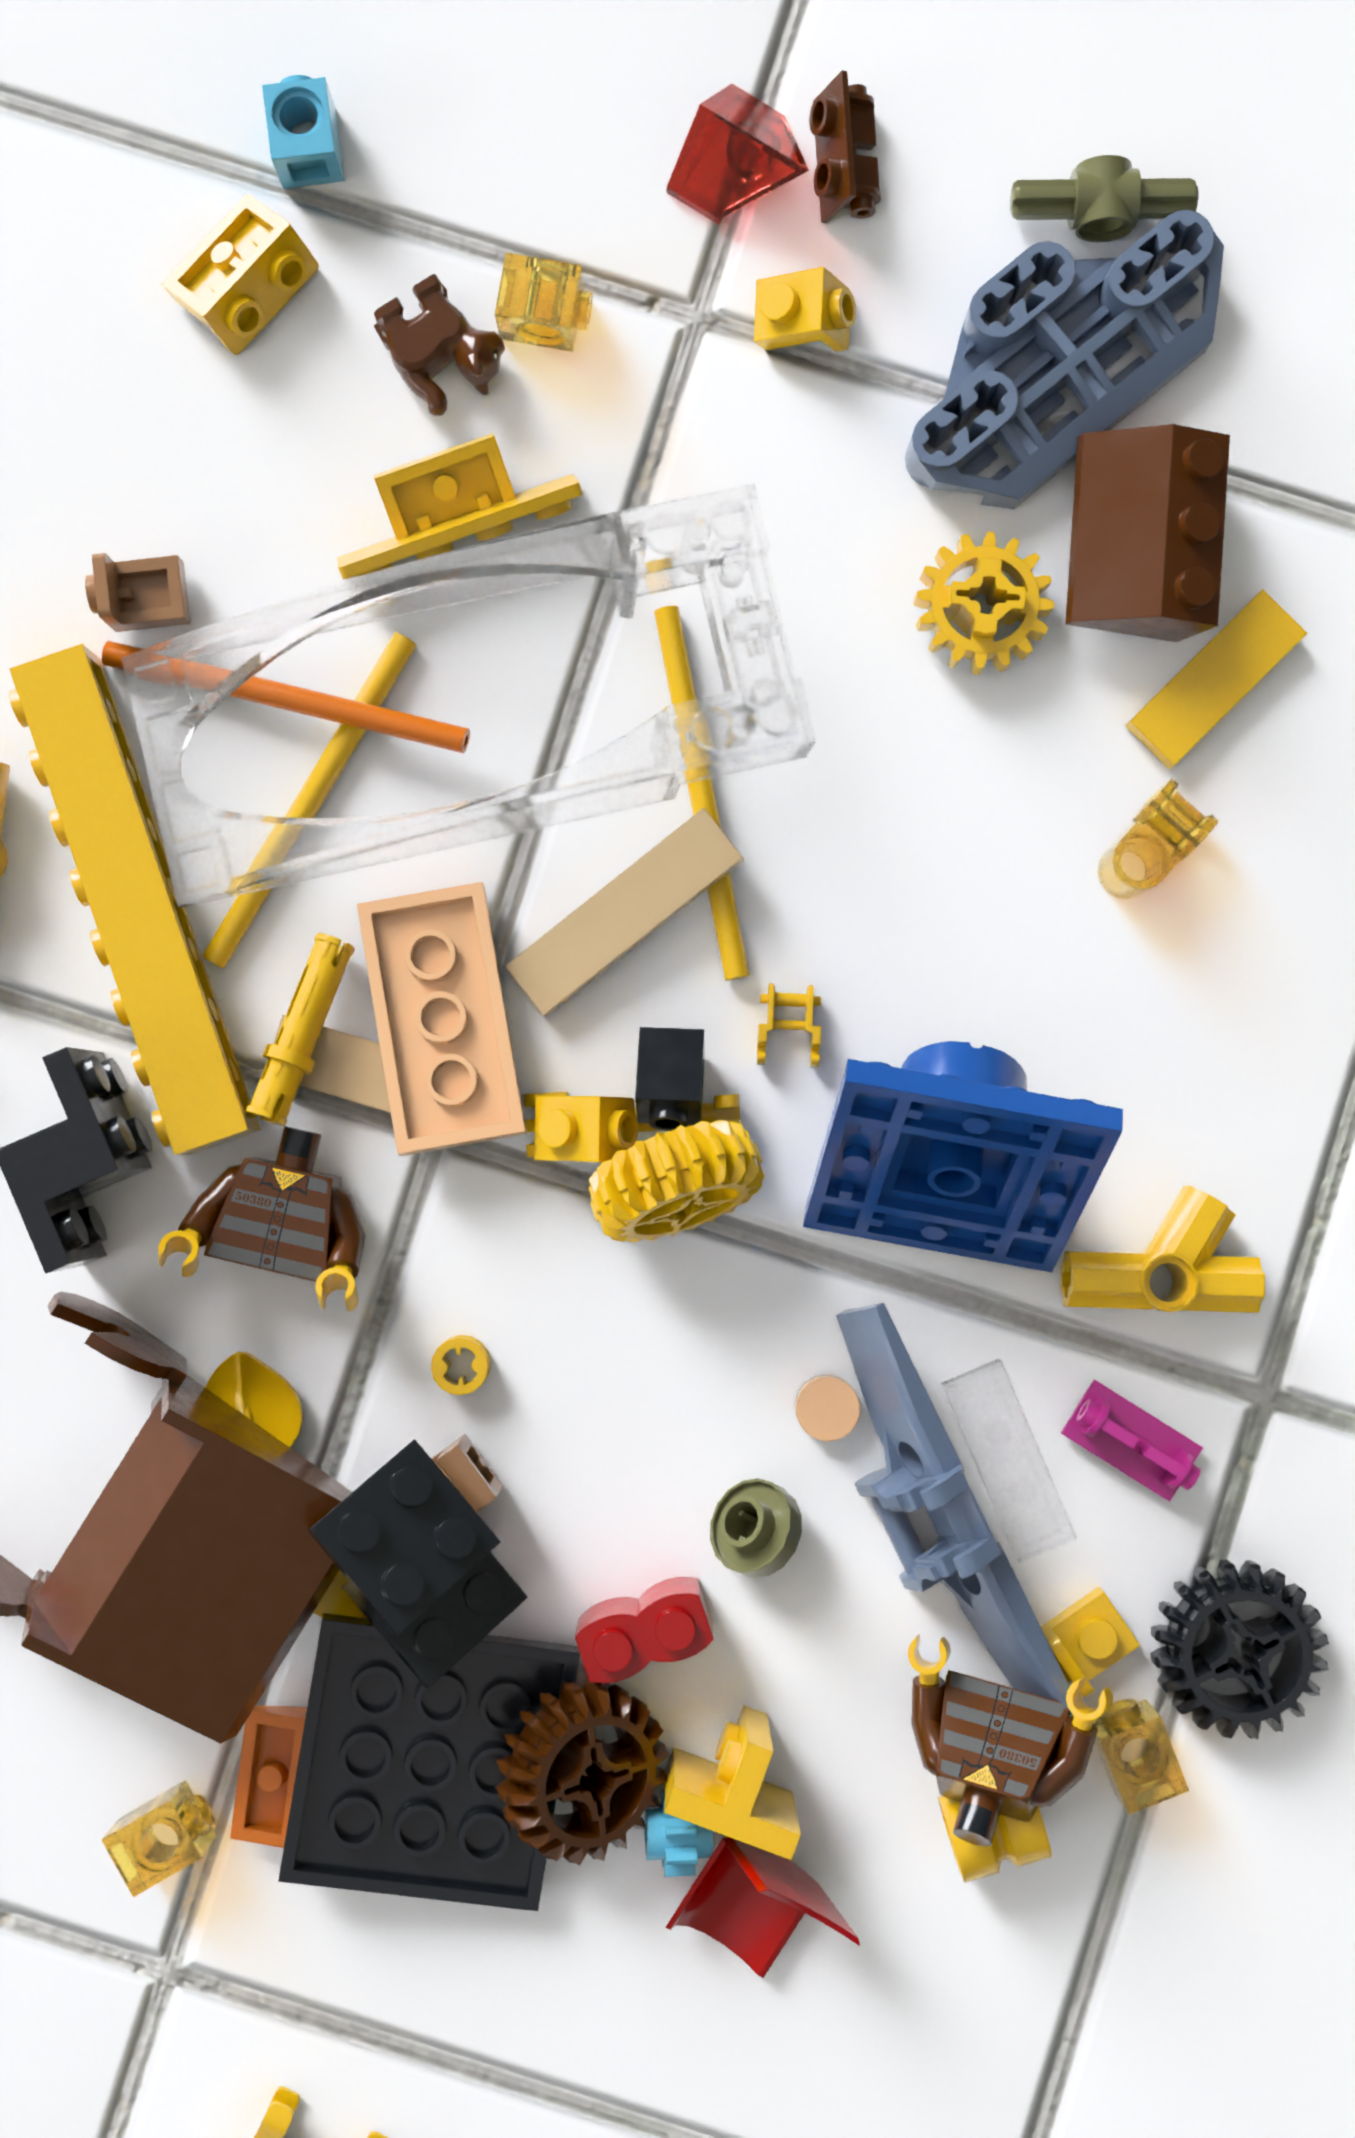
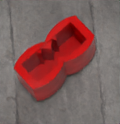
M674 1577L651 1586L638 1599L633 1597H616L593 1605L579 1617L574 1638L589 1682L614 1683L639 1673L651 1660L656 1662H675L692 1657L704 1650L714 1640L712 1618L699 1579L695 1577Z

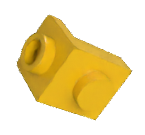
M824 266L756 280L754 342L764 350L815 341L824 342L835 352L849 349L850 327L854 325L856 320L855 300L850 289Z
M535 1096L534 1160L603 1162L612 1159L617 1151L627 1150L634 1146L637 1140L638 1122L635 1116V1102L633 1098Z

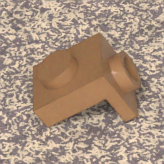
M106 553L92 554L93 574L87 575L85 578L87 601L92 613L98 614L99 618L115 632L190 624L184 562L178 555L114 562Z

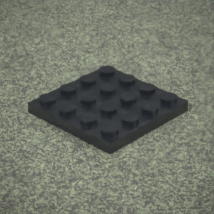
M323 1613L278 1882L538 1911L547 1858L535 1847H528L518 1837L519 1832L506 1821L502 1812L506 1803L499 1798L495 1786L507 1777L499 1771L496 1760L513 1753V1749L507 1744L504 1734H520L525 1724L522 1722L520 1711H530L535 1715L541 1710L540 1692L550 1693L559 1699L563 1681L568 1683L576 1682L580 1657L578 1647L487 1635L433 1686L425 1688L368 1619ZM556 1799L547 1802L549 1813L554 1814Z

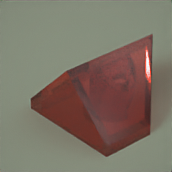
M731 83L699 105L667 184L666 193L719 225L725 216L804 174L809 169L785 115Z

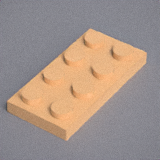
M483 882L358 903L357 909L397 1154L399 1156H406L527 1134Z

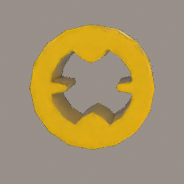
M458 1335L450 1337L437 1348L432 1357L431 1372L434 1381L442 1390L449 1394L465 1395L474 1392L484 1383L490 1372L491 1359L489 1351L480 1340L473 1336ZM456 1348L457 1355H460L464 1348L473 1352L476 1358L473 1360L471 1367L477 1373L476 1377L470 1381L466 1380L464 1374L459 1378V1381L450 1378L446 1373L451 1367V1362L446 1357L449 1350Z

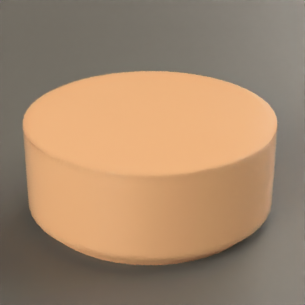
M818 1375L805 1382L798 1391L795 1400V1413L801 1427L808 1435L821 1441H835L845 1437L854 1429L860 1415V1404L855 1391L845 1380L834 1375Z

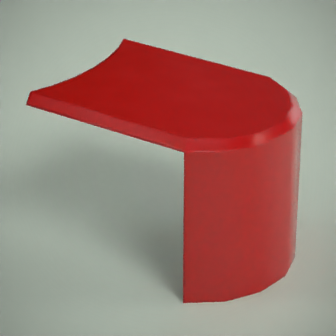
M727 1836L722 1838L665 1927L671 1930L676 1925L688 1926L707 1934L725 1945L762 1978L765 1977L805 1913L860 1946L859 1938L819 1883L789 1859Z

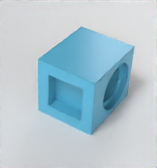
M292 75L282 79L280 83L262 85L271 160L283 189L345 181L336 108L326 78ZM302 122L316 123L306 133H291L292 129Z

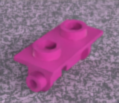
M1095 1379L1091 1382L1061 1431L1062 1435L1169 1502L1179 1486L1189 1490L1196 1483L1200 1475L1201 1469L1194 1465V1462L1202 1451V1446Z

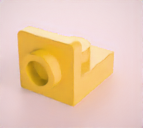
M1097 1587L1041 1626L1067 1682L1074 1683L1082 1677H1086L1085 1685L1081 1689L1083 1698L1094 1691L1088 1681L1140 1646L1100 1587Z

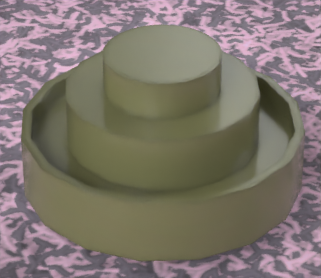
M759 1478L741 1481L727 1490L717 1503L710 1522V1542L715 1556L726 1568L751 1578L770 1576L783 1568L796 1552L802 1534V1515L796 1500L784 1488Z

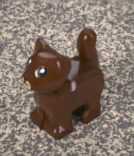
M432 274L412 288L413 294L419 301L418 305L423 311L421 314L411 320H405L403 318L404 308L399 298L395 297L374 312L376 320L374 328L385 348L390 351L392 362L411 391L427 402L429 413L439 417L447 410V397L444 391L431 379L455 360L462 376L481 394L487 395L488 382L499 372L500 359L505 351V345L500 335L495 331H484L471 327L464 314L448 300V292L445 286L440 282L436 274Z

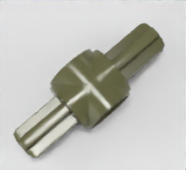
M1101 155L1079 163L1072 170L1070 179L1015 181L1010 192V212L1012 218L1016 220H1067L1069 229L1075 230L1076 236L1079 239L1088 242H1109L1128 235L1136 227L1138 219H1165L1170 214L1181 210L1196 212L1199 191L1196 181L1192 178L1141 179L1139 169L1132 168V163L1129 159L1118 155Z

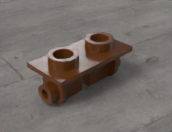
M841 70L813 100L809 116L810 130L815 135L817 166L814 173V191L820 200L821 223L826 224L843 208H850L851 216L854 218L863 219L871 217L876 213L875 205L881 201L878 159L873 156L857 154L856 150L871 151L876 146L874 98L867 94V87L862 84L848 86V74L844 70Z

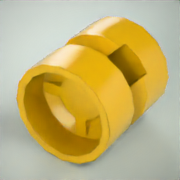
M944 1796L938 1797L948 1837L964 1883L999 1873L1001 1862L1006 1859L1020 1867L1052 1857L1049 1839L1039 1807H1037L1030 1822H1023L999 1815L992 1845L985 1847L971 1844L954 1835L953 1828L961 1802Z

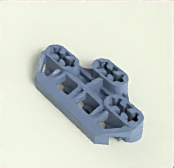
M1191 210L1176 211L1163 219L1116 258L1074 260L1070 252L1061 244L1051 241L1038 242L1027 248L983 284L972 296L967 310L944 399L922 416L914 427L905 455L906 469L911 478L919 484L929 487L932 491L938 489L985 495L980 505L1015 509L1076 459L1078 436L1088 432L1111 430L1203 355L1213 341L1224 245L1213 231L1209 221L1198 212ZM1179 251L1168 261L1165 268L1161 266L1157 269L1166 252L1174 254ZM1144 274L1146 277L1151 274L1141 292L1135 289L1128 294L1126 293L1141 281ZM1201 274L1204 277L1202 315L1195 321L1194 319L1185 318L1178 324L1172 315L1197 296L1200 290L1193 282ZM1030 281H1032L1037 286L1030 291L1028 298L1025 301L1024 295L1027 291ZM1008 304H1010L1011 309L1008 312L1004 325H1002V323L996 320L1005 313ZM1135 330L1154 355L1146 361L1140 355L1110 380L1105 370L1130 351L1133 345L1126 337ZM1068 386L1087 410L1081 415H1078L1073 410L1045 434L1041 435L1036 427L1064 404L1066 400L1059 392ZM975 405L981 410L989 405L995 409V414L991 410H986L976 417L968 431L965 425L968 423ZM953 427L955 432L959 431L953 437L946 454L941 450L929 454L925 450L927 444L935 449L948 440ZM998 442L1004 446L1019 464L1012 471L1006 465L991 478L977 476L997 459L998 454L992 447Z

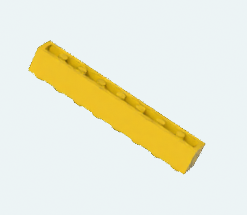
M81 643L9 668L16 688L9 691L10 704L20 725L23 728L29 726L36 749L29 751L31 766L39 783L43 787L49 786L56 806V809L49 812L50 821L63 847H70L77 869L70 871L71 883L80 903L84 907L89 905L97 929L90 932L91 942L100 963L104 967L110 965L118 988L111 991L112 1004L121 1024L125 1027L131 1026L138 1049L131 1052L132 1062L142 1085L145 1087L151 1085L158 1106L157 1110L152 1111V1120L160 1142L164 1147L171 1146L174 1155H190L261 1130L257 1117L245 1112L247 1106L251 1103V1099L101 659Z

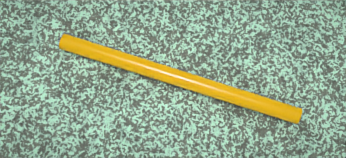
M661 607L654 611L693 816L702 808H705L721 829L679 607ZM729 872L707 889L725 981L750 976Z
M395 632L356 696L355 701L380 707L417 645L404 635ZM340 723L204 951L203 958L222 969L225 968L366 732L365 729Z

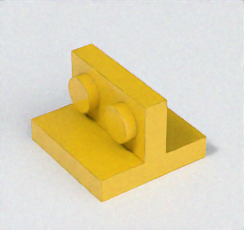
M743 1705L737 1724L727 1721L724 1725L715 1752V1759L720 1761L719 1764L673 1748L665 1770L667 1782H665L664 1813L792 1860L801 1836L793 1792L763 1781L773 1754L768 1715Z

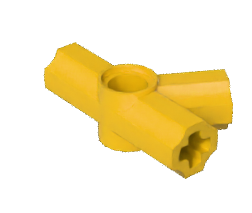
M1187 1185L1183 1186L1144 1253L1064 1251V1258L1060 1267V1290L1064 1307L1143 1309L1166 1312L1259 1313L1261 1302L1265 1297V1274L1262 1271L1259 1257L1212 1256L1236 1214L1226 1204L1210 1194ZM1163 1264L1172 1274L1173 1284L1168 1295L1159 1299L1151 1290L1150 1277L1155 1268Z

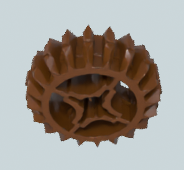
M586 1678L580 1688L573 1682L563 1681L559 1699L550 1693L540 1692L541 1710L535 1715L530 1711H520L522 1722L525 1724L520 1734H504L507 1744L513 1749V1753L496 1760L499 1771L507 1778L495 1786L498 1791L499 1798L506 1803L502 1810L506 1821L519 1832L518 1837L528 1847H535L546 1858L553 1859L556 1862L561 1857H564L569 1863H575L580 1866L586 1854L590 1855L593 1859L604 1861L608 1843L610 1842L616 1847L627 1849L626 1832L631 1827L647 1830L644 1819L641 1816L647 1807H661L658 1797L653 1793L655 1786L667 1782L665 1770L659 1764L670 1753L667 1751L665 1744L658 1740L664 1730L660 1727L659 1722L650 1716L651 1711L647 1709V1705L636 1696L630 1697L629 1692L617 1684L612 1685L608 1683L605 1686L602 1683L589 1682L588 1678ZM614 1726L618 1741L608 1744L604 1740H598L595 1737L594 1727ZM559 1799L563 1803L569 1801L572 1804L573 1813H549L547 1802Z

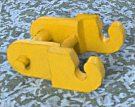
M769 983L768 994L760 995V1003H767V1024H758L757 1065H765L767 1032L774 1029L804 1030L805 1033L811 1035L810 1067H819L821 1026H813V1006L821 1005V996H814L813 985H808L806 994L775 992L774 983ZM775 1006L805 1007V1021L774 1020Z

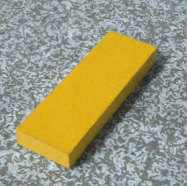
M1262 589L1125 726L1168 769H1171L1308 633Z

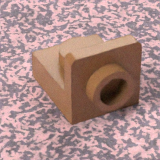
M466 1434L431 1458L476 1513L497 1498L503 1484Z

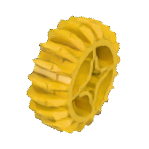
M718 1120L711 1124L700 1121L689 1127L680 1125L675 1130L669 1132H657L654 1137L647 1140L635 1141L634 1146L627 1150L617 1151L612 1159L603 1161L597 1168V1171L589 1178L590 1186L588 1188L592 1200L590 1204L596 1221L600 1222L604 1235L610 1236L612 1240L636 1243L643 1239L653 1241L661 1236H674L678 1232L687 1229L694 1230L703 1223L713 1222L722 1214L733 1212L737 1205L747 1203L762 1187V1180L765 1176L760 1164L763 1161L756 1143L752 1142L748 1130H745L742 1124Z

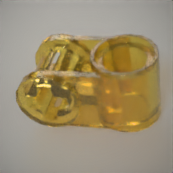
M1170 778L1132 818L1133 822L1102 855L1097 871L1100 884L1106 892L1116 898L1130 899L1138 897L1163 881L1171 870L1208 836L1219 820L1213 814L1204 816L1177 791L1179 783ZM1123 852L1134 853L1144 862L1145 876L1142 881L1133 880L1123 871L1121 865Z

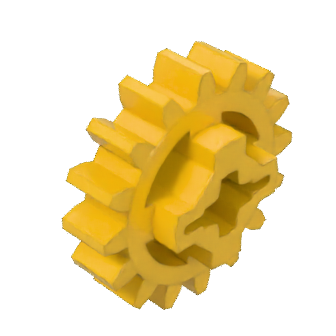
M987 531L981 546L975 547L969 535L964 534L961 535L957 543L956 555L945 546L938 549L935 561L940 569L925 566L919 580L930 589L917 591L913 605L922 609H928V612L919 617L916 628L917 631L933 629L935 636L928 650L934 653L943 647L948 648L951 651L948 660L949 667L954 669L964 657L971 659V669L975 675H979L986 661L991 659L999 672L1005 671L1010 665V652L1019 659L1024 660L1033 650L1027 638L1041 641L1046 634L1048 627L1037 618L1049 616L1054 609V601L1040 598V594L1047 590L1052 580L1050 576L1045 575L1034 577L1032 570L1040 558L1036 553L1027 556L1023 560L1016 556L1019 547L1018 539L1013 538L1008 542L1005 549L996 547L994 532ZM973 566V572L965 582L953 581L951 586L945 585L955 573L966 567ZM1001 570L1007 573L1018 586H1014ZM977 593L986 595L987 605L993 607L990 614L980 612V602L974 600ZM948 620H954L966 634V638L960 635L950 625ZM1015 621L1021 622L1019 628L1010 636L994 642L997 628L1002 624L1013 625Z

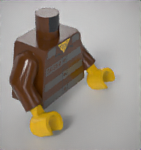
M284 1126L276 1162L263 1158L249 1157L245 1158L241 1164L229 1166L197 1197L180 1223L178 1231H172L160 1240L158 1261L159 1266L163 1267L170 1254L174 1252L186 1253L189 1256L182 1265V1276L189 1277L197 1271L199 1247L206 1245L204 1256L315 1281L319 1306L323 1310L326 1309V1299L331 1292L340 1289L345 1290L347 1311H352L358 1305V1293L354 1279L358 1276L366 1233L353 1196L342 1188V1177L313 1170L321 1134Z
M918 1634L909 1645L908 1659L911 1666L919 1672V1676L913 1679L911 1726L923 1767L936 1776L939 1794L948 1799L961 1802L953 1828L954 1835L974 1845L991 1846L999 1815L1023 1822H1030L1037 1807H1051L1083 1778L1098 1732L1093 1722L1096 1718L1109 1711L1113 1704L1112 1691L1109 1687L1103 1689L1099 1698L1098 1708H1089L1081 1698V1689L1086 1682V1677H1082L1071 1684L1067 1690L1066 1702L1069 1708L1067 1709L1060 1701L948 1670L945 1681L939 1677V1671L949 1660L951 1653L949 1642L945 1637H942L939 1644L940 1660L928 1662L919 1653L920 1634Z

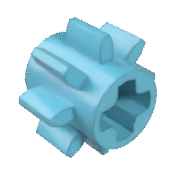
M661 1791V1807L649 1808L644 1811V1822L647 1829L644 1830L646 1860H662L664 1877L696 1876L695 1864H698V1858H710L713 1854V1831L664 1813L665 1791Z

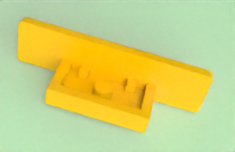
M493 433L374 475L375 483L396 537L338 557V569L343 580L356 576L359 583H367L391 574L394 571L393 562L415 554L418 562H426L442 557L454 550L451 542L475 533L478 541L489 540L513 529L511 520L535 513L537 520H543L567 512L572 508L570 499L583 494L580 483L571 474L514 494Z

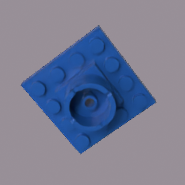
M946 1041L927 1045L911 1053L901 1068L892 1067L883 1062H864L848 1059L805 1205L803 1227L1052 1273L1123 1131V1109L1099 1105L1086 1099H1067L1027 1091L1026 1073L1014 1058L1001 1050L982 1045L981 1048H974L970 1045V1042Z

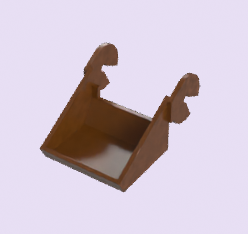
M60 1291L54 1294L47 1305L50 1315L93 1331L84 1344L134 1371L155 1378H162V1387L151 1403L149 1418L52 1573L48 1570L44 1572L39 1568L32 1579L0 1555V1616L19 1615L25 1618L21 1641L22 1647L221 1744L238 1735L339 1572L338 1567L307 1530L352 1493V1491L188 1376L187 1359L143 1327L121 1313L94 1300L74 1293Z

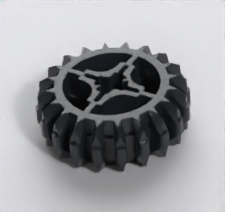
M1225 1559L1219 1561L1217 1578L1214 1579L1204 1567H1195L1194 1577L1198 1586L1191 1589L1182 1581L1174 1582L1173 1588L1182 1600L1177 1606L1166 1601L1159 1602L1158 1609L1170 1620L1169 1625L1158 1624L1150 1627L1151 1636L1156 1641L1166 1645L1150 1653L1151 1662L1157 1668L1166 1669L1157 1679L1159 1686L1165 1693H1175L1172 1705L1180 1714L1192 1712V1721L1203 1730H1207L1216 1723L1217 1731L1223 1737L1232 1739L1240 1725L1243 1732L1249 1738L1258 1740L1261 1731V1721L1265 1720L1274 1731L1283 1732L1284 1721L1281 1713L1288 1709L1297 1717H1305V1709L1297 1699L1302 1692L1309 1696H1320V1688L1309 1679L1310 1674L1329 1670L1327 1661L1313 1653L1329 1644L1325 1633L1319 1629L1312 1628L1321 1619L1318 1609L1310 1604L1303 1605L1306 1592L1295 1583L1285 1586L1286 1576L1275 1568H1271L1262 1574L1259 1564L1246 1560L1238 1573L1235 1565ZM1237 1601L1265 1603L1274 1609L1276 1615L1266 1620L1257 1616L1243 1621L1231 1611L1229 1603ZM1208 1618L1210 1623L1209 1634L1205 1641L1193 1648L1197 1632ZM1230 1628L1245 1640L1241 1643V1650L1243 1652L1241 1657L1247 1669L1233 1658L1237 1653L1234 1644L1236 1639ZM1283 1651L1276 1670L1269 1678V1663L1276 1654ZM1212 1677L1217 1682L1226 1678L1236 1677L1246 1686L1248 1692L1236 1695L1218 1694L1200 1686V1683Z

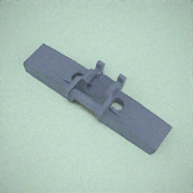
M884 1302L841 1312L836 1317L873 1426L884 1447L886 1461L885 1468L866 1475L854 1485L860 1496L870 1497L905 1569L899 1575L904 1588L924 1592L941 1581L956 1596L964 1614L1012 1688L1060 1701L1069 1709L1066 1702L1069 1684L1000 1542H996L964 1476V1467ZM923 1506L938 1534V1537H936L938 1542L926 1552H924L906 1512L916 1511Z

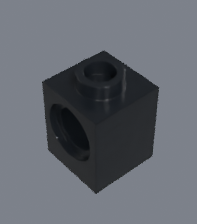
M640 1027L635 1092L638 1123H649L654 1129L672 1131L680 1125L687 1127V1125H695L702 1121L705 1064L704 1029Z

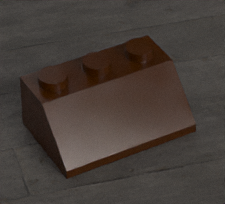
M1167 424L1088 432L1078 436L1065 625L1179 642L1218 626L1230 435L1182 425Z

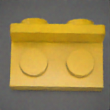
M246 194L165 280L162 286L175 302L207 325L230 352L238 355L317 272L319 264L290 223Z

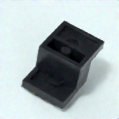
M65 1047L42 1057L68 1119L0 1148L1 1170L45 1274L84 1266L107 1256L102 1242L107 1239L104 1223L93 1206L86 1207L83 1197L152 1168L146 1154L152 1151L150 1136L143 1122L137 1116L131 1118L122 1097L123 1094L128 1092L125 1077L117 1062L113 1058L106 1059L104 1052Z
M415 1439L307 1530L347 1578L348 1581L342 1586L344 1591L425 1688L433 1686L528 1598L491 1553L501 1543L500 1540Z

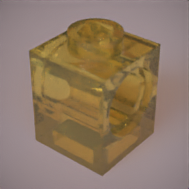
M506 252L494 314L498 333L502 340L573 352L577 330H588L593 303V292L586 291L583 287L581 265Z
M1123 1699L1113 1702L1109 1711L1094 1720L1093 1724L1098 1729L1095 1745L1114 1794L1128 1815L1189 1791L1161 1716L1146 1699L1139 1702L1135 1699ZM1136 1738L1148 1739L1147 1751L1140 1759L1131 1762L1121 1760L1123 1748L1129 1741Z
M186 1780L120 1817L101 1841L130 1893L135 1897L201 1859L216 1837L214 1832L215 1819L204 1797L200 1794L194 1795ZM160 1823L171 1827L177 1834L179 1844L166 1845L160 1842L153 1832V1824Z

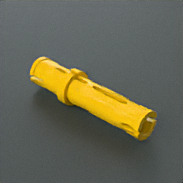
M323 933L315 935L314 945L274 1044L268 1043L262 1056L267 1059V1063L251 1103L245 1111L254 1117L259 1115L261 1116L260 1119L283 1127L286 1126L288 1121L287 1116L304 1074L310 1075L316 1062L311 1059V1055L349 959L355 951L351 944L343 943V946H340L341 939Z

